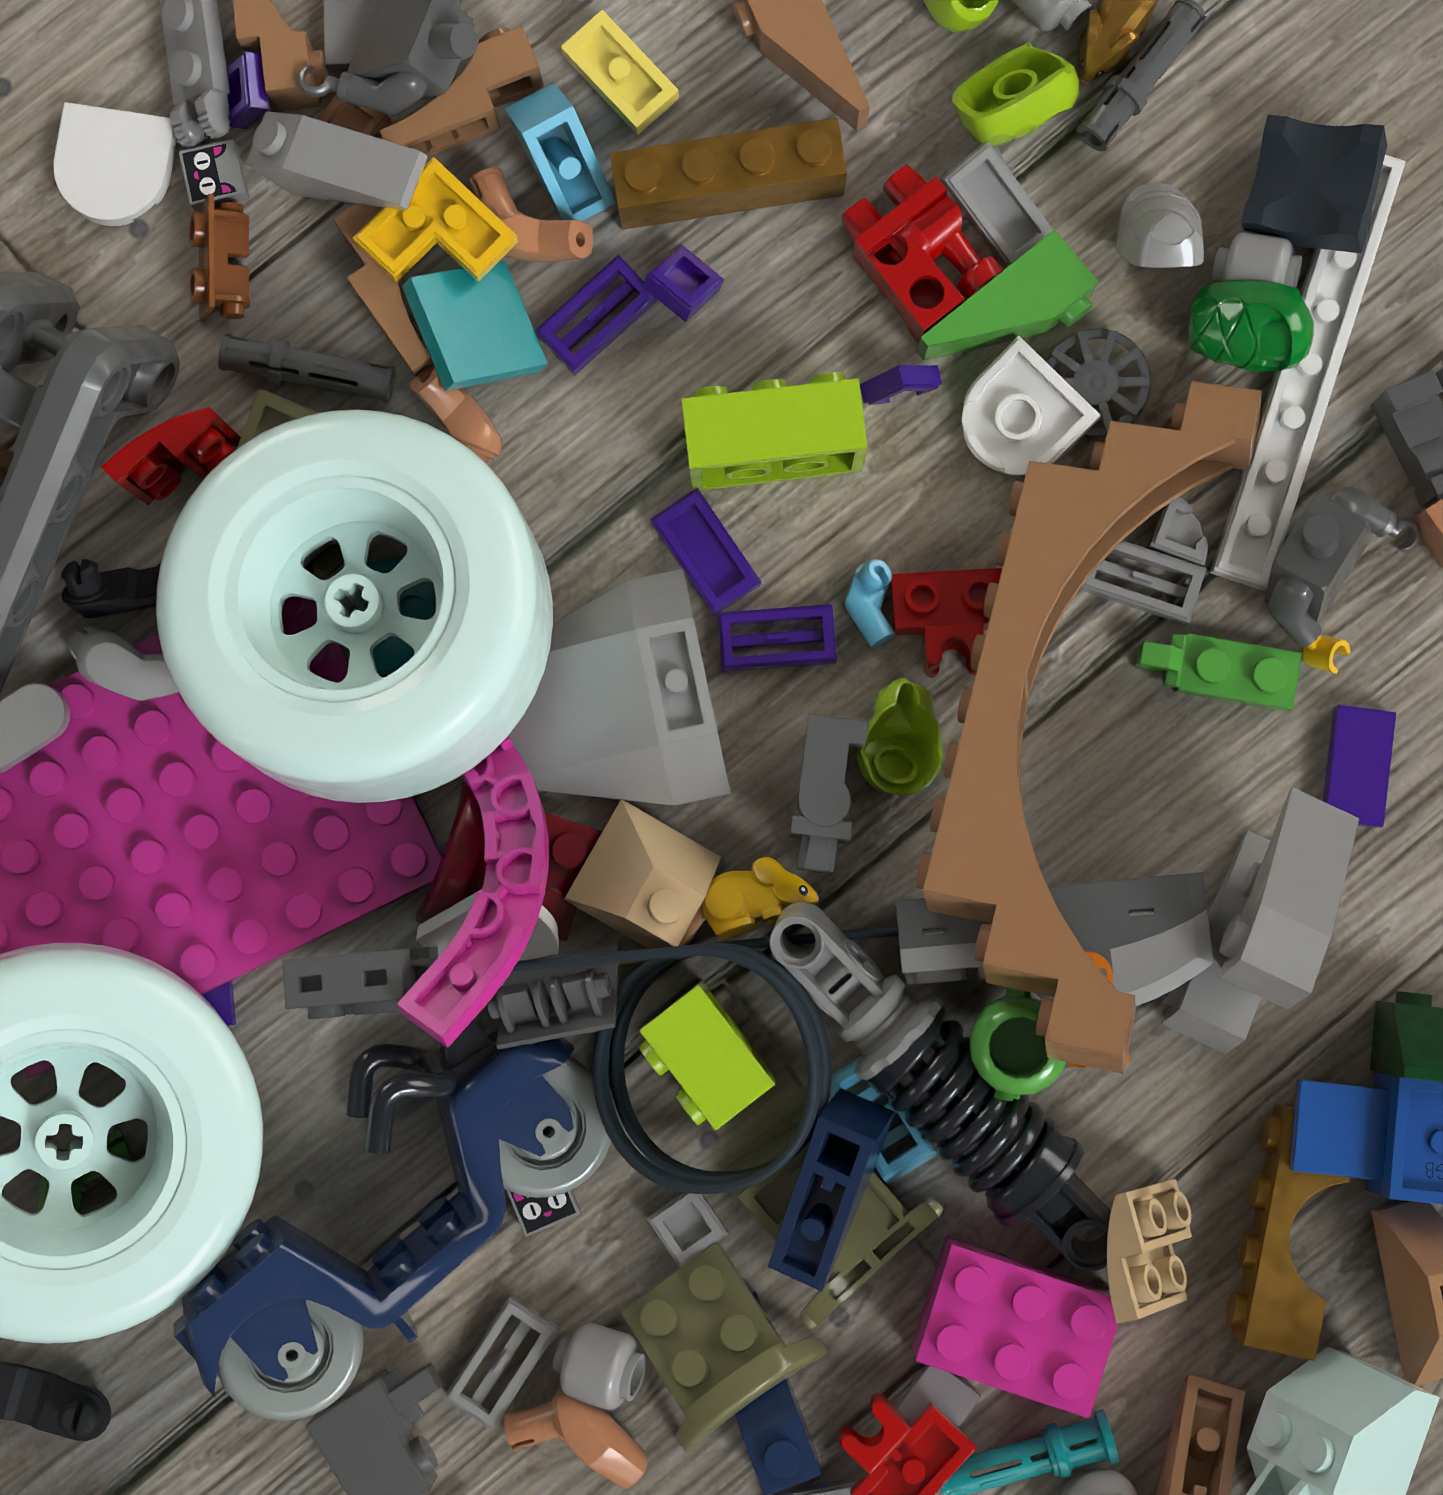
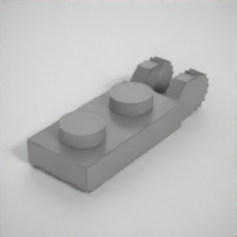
M159 0L173 104L175 106L170 112L171 124L174 126L172 130L175 134L174 137L177 138V142L182 147L184 146L186 149L195 148L204 143L203 140L206 139L205 133L206 136H211V139H217L229 133L228 129L231 128L229 125L231 121L228 118L230 112L227 98L230 89L217 0Z

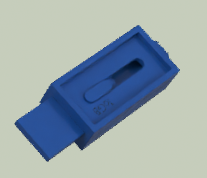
M1375 1072L1374 1088L1297 1079L1289 1170L1366 1179L1365 1190L1389 1199L1443 1205V1082L1401 1078Z

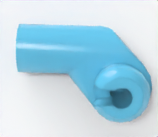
M878 559L868 560L856 569L845 599L846 610L871 649L881 646L895 635V632L880 610L892 579L890 567Z

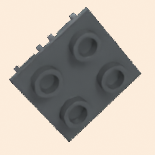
M618 941L535 959L620 951V943ZM619 963L511 972L504 985L498 989L497 993L487 1003L491 1018H499L496 1041L497 1049L534 1044L540 1041L614 1028L616 1024Z

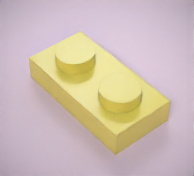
M603 10L597 13L561 46L562 56L637 135L643 132L679 99V90Z

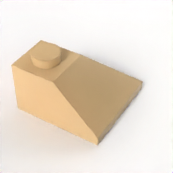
M621 799L564 900L648 949L678 946L707 894L721 856Z

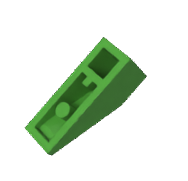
M1053 230L920 338L916 352L924 361L1014 341L1018 335L1023 339L1045 334L1060 322L1068 328L1093 307L1089 299L1099 281L1060 235Z

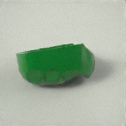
M1218 281L1206 284L1200 288L1191 304L1188 318L1189 349L1194 353L1211 359L1215 363L1228 364L1249 371H1282L1298 365L1309 354L1312 346L1314 321L1297 288L1269 281Z

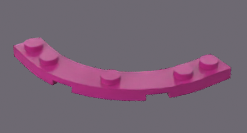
M509 736L479 764L461 775L472 790L482 813L485 834L484 860L487 864L482 891H477L469 913L454 939L397 1003L402 1015L447 1048L485 1007L509 977L524 952L535 928L546 890L549 868V838L545 813L532 774L528 770L523 758L513 746Z

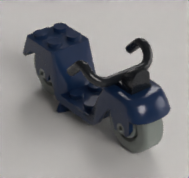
M473 1019L448 1048L440 1043L441 1057L430 1050L396 1044L374 1045L363 1051L355 1060L350 1074L346 1115L354 1118H368L365 1151L373 1154L390 1153L394 1108L398 1101L406 1098H436L458 1193L449 1200L443 1197L432 1203L419 1217L418 1222L421 1225L405 1239L401 1240L400 1237H396L386 1243L373 1257L372 1262L374 1266L368 1271L277 1215L271 1217L265 1223L261 1219H257L247 1225L234 1238L232 1245L235 1248L220 1260L192 1290L182 1297L183 1315L173 1323L174 1337L196 1360L203 1385L210 1394L216 1398L215 1384L218 1374L223 1387L230 1397L245 1410L257 1416L272 1420H295L322 1411L334 1403L347 1390L356 1376L363 1354L364 1338L362 1325L369 1329H383L394 1323L410 1343L418 1337V1332L408 1310L496 1234L505 1214L506 1199L504 1188L527 1197L546 1198L564 1194L588 1180L606 1157L611 1140L605 1131L597 1109L592 1072L571 1057L574 1050L573 1044L564 1037L534 1044L497 1049L498 1031L487 1036ZM380 1067L402 1068L423 1073L394 1075L382 1082L372 1096L374 1073Z

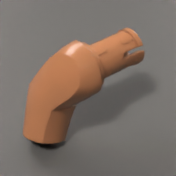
M501 168L484 169L474 174V178H469L468 186L472 193L518 236V243L504 257L549 263L586 258L591 254L593 228L580 220H541L518 212L509 193Z
M434 364L425 368L410 383L411 389L438 420L448 435L471 449L486 464L489 459L494 460L495 455L500 456L502 439L485 411L464 388L445 391Z
M562 1389L557 1391V1394L553 1396L550 1402L527 1409L510 1411L504 1415L505 1436L513 1451L561 1438L588 1467L624 1489L635 1484L646 1470L648 1460L646 1452L605 1409L564 1395Z

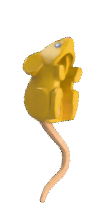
M770 857L759 858L752 863L751 871H729L713 878L702 904L678 946L688 945L704 920L712 927L715 934L721 940H726L758 930L759 922L766 921L768 925H775L780 913L790 904L796 902L815 904L819 901V896L807 881L786 871L775 859ZM648 960L619 962V965L646 962Z

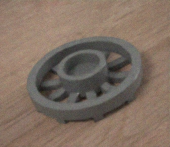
M1108 329L1078 331L1063 340L1049 356L1047 363L1053 369H1055L1057 362L1060 361L1075 372L1073 378H1062L1092 407H1099L1104 426L1091 427L1084 435L1085 437L1107 436L1109 424L1112 421L1108 404L1112 401H1115L1129 412L1116 422L1132 424L1143 411L1149 398L1151 386L1149 366L1139 347L1128 337L1118 333V331ZM1088 340H1106L1100 359H1093ZM1080 343L1085 362L1081 365L1065 354L1067 350ZM1114 343H1118L1126 348L1129 353L1111 365L1108 360ZM1134 360L1137 361L1141 377L1118 376L1120 370ZM1119 387H1141L1136 403L1133 404L1119 394Z

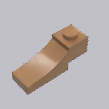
M232 0L236 38L244 52L261 54L265 91L277 112L322 106L321 97H311L305 94L300 89L297 80L300 70L310 64L314 66V71L309 73L304 81L310 86H319L325 82L328 73L323 51L314 50L305 30L293 32L274 7L272 0Z
M523 26L513 30L499 28L485 34L479 40L476 51L472 55V60L450 85V88L417 112L381 129L380 133L383 140L421 151L429 158L501 129L495 107L544 88L540 67Z
M355 203L333 218L341 234L364 265L348 276L347 279L416 377L425 368L434 363L413 323L406 295L402 288L404 284L403 277L395 283L353 241V237L382 208Z

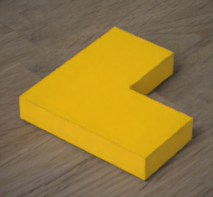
M433 157L422 170L408 209L400 210L383 207L353 237V241L395 283L436 243L479 282L518 243V236Z

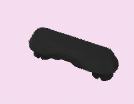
M82 559L81 566L77 561H72L61 572V578L66 584L61 593L62 600L84 618H97L156 607L157 584L161 562L156 567L141 570L126 567L99 572L98 564L95 561Z
M0 1362V1419L30 1425L37 1430L76 1441L95 1439L106 1430L111 1419V1408L108 1399L102 1392L89 1386L74 1383L51 1372L22 1364Z

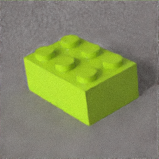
M829 372L812 376L809 379L810 384L786 386L785 380L768 379L753 383L750 391L728 393V388L725 386H708L694 390L693 397L681 398L692 491L696 488L699 491L862 472L867 452V439L859 378L845 379L843 373Z
M703 981L699 982L639 1030L645 1038L644 1042L638 1046L641 1053L660 1076L668 1070L673 1074L681 1085L676 1098L698 1126L705 1120H708L716 1131L775 1085L771 1069Z

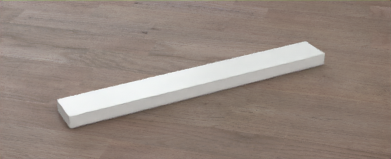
M1385 155L1362 254L1314 249L1300 292L1314 321L1312 346L1309 354L1294 368L1274 372L1259 419L1249 470L1242 471L1210 570L1211 574L1262 591L1267 590L1271 567L1275 557L1282 548L1405 166L1406 161Z

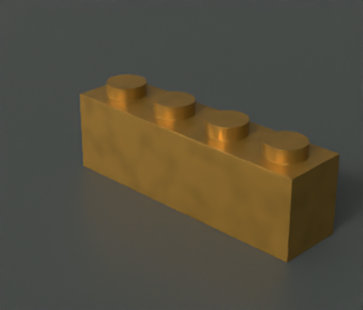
M838 117L610 153L622 230L844 196L847 169Z

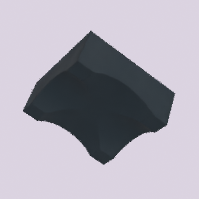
M1267 115L1257 171L1241 220L1243 230L1285 237L1289 239L1293 246L1362 254L1387 150L1384 125L1330 126L1308 123L1288 116Z

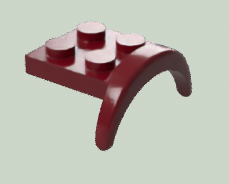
M465 780L463 781L458 808L441 862L428 894L416 913V921L420 924L481 890L484 884L487 864L484 860L485 834L482 813L472 790ZM544 812L549 838V868L542 905L550 912L557 923L559 940L567 942L577 907L565 901L564 898L602 831Z

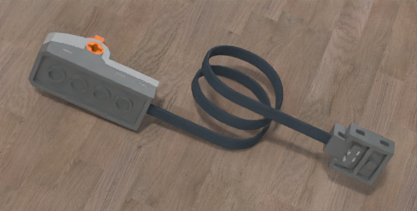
M1203 872L1048 886L1059 912L1085 953L1090 958H1093V962L1099 969L1105 968L1106 978L1118 992L1135 995V1006L1154 1000L1178 988L1213 964ZM925 898L895 901L897 926L842 930V933L850 940L899 936L902 974L906 973L907 985L966 980L971 978L970 968L978 967L979 979L985 978L983 962L975 960V949L982 923L992 925V923L928 911ZM814 933L786 936L794 945L813 944L816 941ZM770 937L520 960L512 970V972L648 960L629 974L618 987L615 1027L597 1031L593 1050L592 1080L597 1109L609 1139L632 1168L656 1184L671 1190L692 1194L727 1193L757 1184L789 1163L807 1146L812 1138L818 1117L828 1104L832 1082V1060L829 1039L823 1019L815 1002L809 996L804 986L777 960L755 950L770 948ZM438 946L282 960L285 1009L307 1008L308 1019L341 1017L350 1014L366 1015L399 1012L400 1009L397 1003L438 959ZM695 956L716 957L732 961L762 977L775 989L788 1006L796 1021L804 1044L808 1083L805 1106L799 1125L787 1146L775 1159L753 1168L724 1172L707 1171L690 1167L671 1158L648 1137L634 1113L628 1095L624 1055L627 1032L634 1011L646 990L661 974L674 965ZM1036 993L1041 1000L1043 997L1054 999L1052 996ZM1129 1051L1127 1052V1057H1126V1062H1125V1063H1129V1062H1130V1060H1129ZM608 1056H609V1075H610L611 1090H612L613 1099H614V1103H615V1106H616L618 1115H619V1117H620V1120H621V1122H622V1124H623V1126H624L626 1132L628 1133L629 1137L631 1138V1140L634 1142V1144L637 1146V1148H638L647 1158H645V1157L637 1150V1148L632 1144V1142H631V1141L629 1140V1138L627 1137L626 1133L624 1132V1130H623V1128H622V1126H621V1124H620V1122H619V1120H618V1117H617V1114H616V1112H615L614 1105H613V1102H612L611 1093H610V1087H609V1078H608ZM1068 1062V1068H1073V1067H1085V1068H1089L1088 1066H1084V1065H1079V1064H1074V1063H1069V1062Z

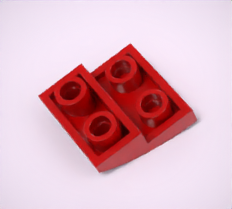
M210 407L171 418L151 428L116 452L101 468L117 484L149 506L155 499L162 500L178 487L182 480L180 473L186 467L204 480L222 460L236 450L241 437Z

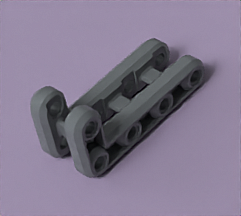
M0 272V421L19 431L12 448L14 457L0 488V694L110 431L120 418L141 415L156 410L170 394L180 367L179 357L173 342L143 325L94 327L72 332L78 310H80L74 291L71 287L42 272ZM54 359L43 385H38L37 388L10 374L16 365L33 364Z

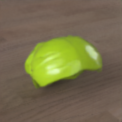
M899 678L886 688L881 689L878 693L873 708L874 716L868 722L866 745L863 749H857V761L862 776L877 791L903 796L917 794L934 783L943 766V749L939 722L934 717L932 693L919 683L910 681L907 678Z

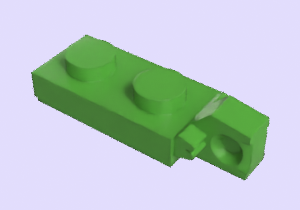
M1190 633L1185 635L1172 634L1170 645L1143 641L1142 645H1138L1135 668L1165 673L1163 686L1175 688L1174 692L1280 711H1291L1294 707L1302 653Z

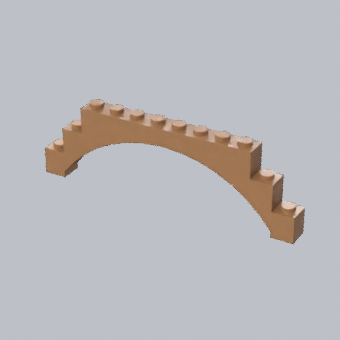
M1191 381L1187 402H1176L1171 429L1110 421L1105 443L1096 442L1094 445L1090 469L1029 461L1024 482L1015 481L1012 488L1009 514L1010 516H1015L1012 532L1003 531L999 540L997 566L1003 567L999 584L990 582L987 589L984 617L990 618L986 635L977 634L973 644L971 669L977 670L973 688L964 687L961 693L957 720L959 723H964L960 742L950 741L947 749L944 776L950 777L946 797L937 796L934 801L930 831L937 834L932 853L923 852L920 857L916 875V888L923 889L928 911L992 923V925L982 923L975 949V960L983 962L986 983L1054 997V999L1043 997L1036 1026V1035L1045 1037L1047 1058L1123 1074L1136 1013L1135 995L1118 992L1083 950L1059 912L1035 857L1024 820L1021 800V745L1030 692L1044 651L1065 610L1088 577L1112 550L1150 516L1192 488L1233 468L1249 470L1259 424L1262 390Z

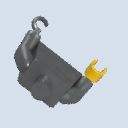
M377 0L347 73L343 72L340 78L327 76L323 84L310 86L304 81L306 76L314 71V66L309 64L300 70L297 80L298 85L305 94L311 97H321L331 91L337 93V101L385 114H399L417 101L442 95L450 88L461 59L471 57L477 48L478 41L474 30L473 18L460 9L461 0Z
M1344 487L1332 494L1329 499L1315 494L1275 557L1265 596L1269 612L1275 621L1298 646L1304 647V663L1309 667L1336 674L1338 670L1333 665V655L1336 653L1348 656L1350 654V646L1346 640L1321 634L1319 623L1370 542L1373 534L1377 537L1387 535L1396 537L1403 528L1407 527V540L1398 547L1401 552H1407L1412 549L1419 538V529L1413 520L1409 518H1399L1397 520V516L1393 511L1358 488Z

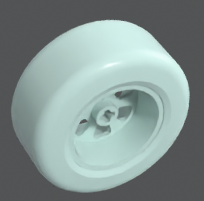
M338 410L307 415L285 422L259 434L227 456L205 477L178 516L167 541L158 577L156 616L164 659L176 688L187 707L201 725L221 744L267 776L287 787L311 796L333 801L363 803L408 798L453 781L474 768L508 737L525 714L544 674L553 628V600L544 558L532 531L503 482L471 449L452 436L426 423L406 416L382 411ZM377 535L395 539L407 546L406 556L392 571L386 574L374 571L367 566L369 545L371 540ZM336 543L340 544L344 558V568L335 576L324 581L318 579L305 569L321 552ZM424 581L434 583L436 613L432 618L420 620L401 615L400 594L404 590ZM296 596L316 601V624L294 635L284 634L282 610L285 600ZM366 602L368 603V607L364 612L354 610L351 614L349 613L353 604L363 606ZM396 636L414 649V656L387 677H381L377 672L373 658V649L386 638ZM329 643H336L350 650L348 672L345 679L339 683L323 679L310 672L312 659Z
M50 943L28 946L0 954V1116L14 1120L21 1126L20 1146L15 1151L0 1155V1338L46 1344L78 1342L100 1338L137 1325L173 1305L192 1290L215 1267L230 1247L251 1206L260 1176L263 1155V1120L259 1094L245 1054L219 1014L191 985L161 965L128 951L86 943ZM47 1060L55 1068L57 1092L46 1101L39 1104H30L12 1087L11 1077L29 1065ZM93 1062H98L112 1069L126 1081L124 1090L101 1107L89 1103L79 1095V1087L84 1070ZM132 1119L144 1120L147 1123L148 1138L144 1157L137 1161H130L111 1154L107 1150V1135L111 1126ZM66 1123L72 1125V1134L82 1136V1139L71 1141L69 1151H57L56 1141L46 1139V1135L52 1136L57 1134L59 1124ZM27 1169H31L45 1177L50 1185L44 1206L39 1212L34 1214L16 1207L2 1196L4 1185ZM91 1171H97L115 1187L117 1196L113 1201L98 1210L85 1215L79 1214L73 1207L71 1184L78 1177Z

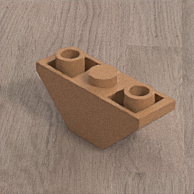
M1403 1200L1372 1209V1219L1404 1380L1420 1386L1442 1379L1443 1218L1431 1203Z

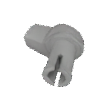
M85 624L81 626L86 633L85 635H82L76 628L69 635L67 642L68 650L76 658L79 673L86 680L138 701H146L179 693L163 653L143 654L117 634L108 631L101 632L100 629L93 625Z

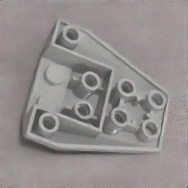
M683 569L627 580L553 623L550 651L536 694L523 717L508 735L513 746L523 758L528 770H530L537 791L616 800L622 799L625 801L677 806L731 794Z

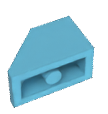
M554 82L504 108L528 161L561 220L583 221L617 203L573 105Z

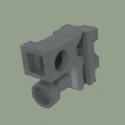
M1443 368L1436 373L1432 370L1385 390L1370 405L1411 484L1416 488L1414 493L1421 507L1431 502L1434 504L1443 499V403L1439 397V394L1443 395Z
M808 714L799 792L796 802L800 816L792 815L789 829L790 838L800 839L796 870L832 874L835 868L837 843L846 844L851 839L852 822L842 821L848 814L851 805L850 792L846 784H844L847 756L850 748L863 749L866 745L868 721Z

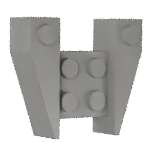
M1292 787L1288 792L1271 840L1249 830L1245 832L1208 913L1213 964L1178 988L1162 995L1161 1001L1168 1005L1162 1025L1223 1054H1227L1246 1040L1261 997L1289 1010L1311 994L1332 936L1359 818Z

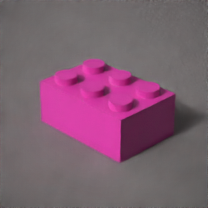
M946 1235L913 1338L911 1350L916 1362L1090 1418L1118 1324H1116L1109 1288Z

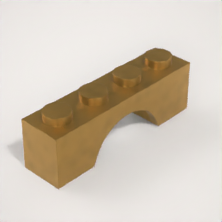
M1275 1103L1273 1116L1267 1115L1261 1129L1260 1148L1266 1151L1262 1174L1256 1173L1250 1186L1249 1207L1255 1209L1251 1233L1244 1232L1240 1240L1238 1266L1244 1268L1240 1291L1233 1290L1230 1295L1226 1322L1228 1326L1232 1327L1231 1335L1244 1346L1315 1361L1326 1301L1311 1291L1297 1274L1290 1255V1231L1296 1214L1311 1196L1329 1186L1348 1183L1350 1177L1289 1170L1294 1107Z

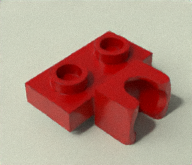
M1002 568L892 574L890 590L894 636L923 634L924 671L928 677L934 678L938 675L939 665L943 657L942 654L949 650H956L962 653L966 660L967 671L971 675H976L977 670L971 669L973 644L977 634L984 635V631L988 629L990 618L984 617L985 597L990 582L999 584Z
M875 1393L870 1398L872 1413L882 1424L879 1433L871 1437H865L852 1427L846 1426L838 1434V1442L841 1447L867 1471L851 1488L850 1495H935L977 1449L975 1443L932 1402L909 1423L908 1419L880 1393Z

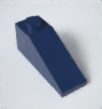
M839 1088L818 1117L768 1264L769 1268L821 1292L824 1290L878 1161L895 1111Z
M753 1291L752 1294L761 1306L757 1292ZM789 1377L735 1414L764 1495L774 1494L821 1475L819 1457Z

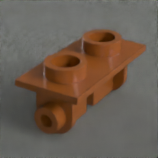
M208 194L199 211L192 212L190 217V246L199 247V268H192L190 275V300L192 303H199V321L205 322L214 308L221 309V317L242 319L244 318V309L250 307L249 266L228 264V257L247 258L249 256V216L243 213V205L237 202H224L220 204V210L214 209V194Z

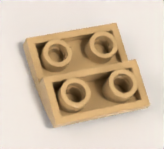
M1176 1179L1115 1195L1108 1228L1107 1268L1116 1324L1138 1320L1187 1301L1185 1292L1187 1284L1186 1271L1180 1258L1175 1255L1172 1243L1192 1237L1189 1227L1191 1223V1210L1187 1198L1179 1191Z

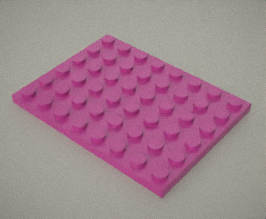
M296 596L285 600L282 610L284 634L294 635L316 624V601ZM158 633L133 644L143 654L163 653ZM336 643L327 644L312 659L310 672L335 683L343 681L347 675L349 659L343 646ZM79 671L49 685V687L58 690L64 695L70 707V721L64 733L11 769L0 774V954L28 946L50 943H86L108 946L134 953L175 973L201 995L432 884L443 856L414 796L384 802L355 803L333 801L308 795L287 787L267 776L221 744L201 725L187 707L180 693L138 701L86 680ZM42 1060L25 1067L23 1070L27 1079H30L53 1069L54 1066L49 1061Z

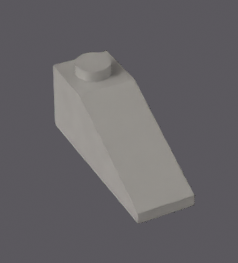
M266 111L262 123L254 133L253 145L245 164L294 196L407 210L428 156L421 151L308 116Z

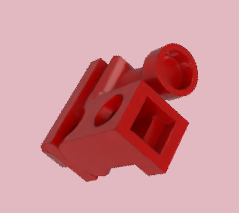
M905 164L892 174L883 185V191L895 204L896 208L882 218L867 198L860 199L843 213L842 224L854 243V260L863 271L867 272L877 288L893 304L908 324V331L919 344L920 338L963 304L965 300L934 262L936 258L942 254L963 275L958 282V286L968 299L1004 269L992 256L983 259L979 258L961 231L962 212L958 204H955L945 194L947 189L939 179L934 177L927 183L922 176Z

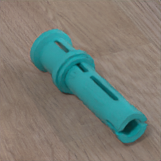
M1104 1409L1095 1411L1094 1418L1060 1428L1055 1422L1047 1424V1428L1041 1429L1043 1436L970 1455L940 1488L942 1495H970L1054 1472L1055 1477L1061 1476L1064 1479L1071 1477L1072 1469L1105 1460L1110 1465L1120 1463ZM1091 1439H1096V1442L1069 1449V1446L1073 1444L1084 1442ZM1043 1452L1048 1453V1456L1034 1460L1030 1459L1032 1455ZM1018 1459L1021 1460L1019 1464L970 1476V1473Z

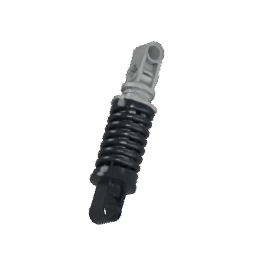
M796 902L784 908L771 933V951L776 960L804 986L812 1000L840 1024L836 1030L838 1036L844 1042L853 1041V1044L860 1049L863 1055L854 1073L860 1079L863 1078L877 1093H887L890 1097V1106L894 1111H906L905 1120L910 1127L917 1128L922 1126L921 1138L927 1144L938 1143L936 1147L937 1155L942 1160L953 1159L952 1168L954 1173L960 1177L969 1176L968 1184L973 1192L981 1193L987 1191L984 1194L987 1207L994 1213V1218L1002 1226L1009 1227L1028 1218L1074 1267L1084 1271H1097L1107 1266V1238L1111 1210L1074 1173L1082 1159L1083 1146L1075 1138L1062 1136L1053 1119L1045 1117L1044 1111L1037 1103L1029 1102L1028 1095H1020L1019 1099H1013V1101L994 1097L995 1089L980 1077L971 1060L970 1037H963L964 1030L958 1021H944L946 1012L942 1006L943 1001L937 995H929L918 1002L911 999V996L906 991L904 992L905 983L896 974L886 978L869 955L859 945L848 939L816 905L808 902ZM792 924L805 925L812 930L816 941L809 946L794 945L786 937L785 928ZM1085 1226L1096 1227L1104 1233L1099 1239L1092 1242H1085L1074 1236L1078 1229Z

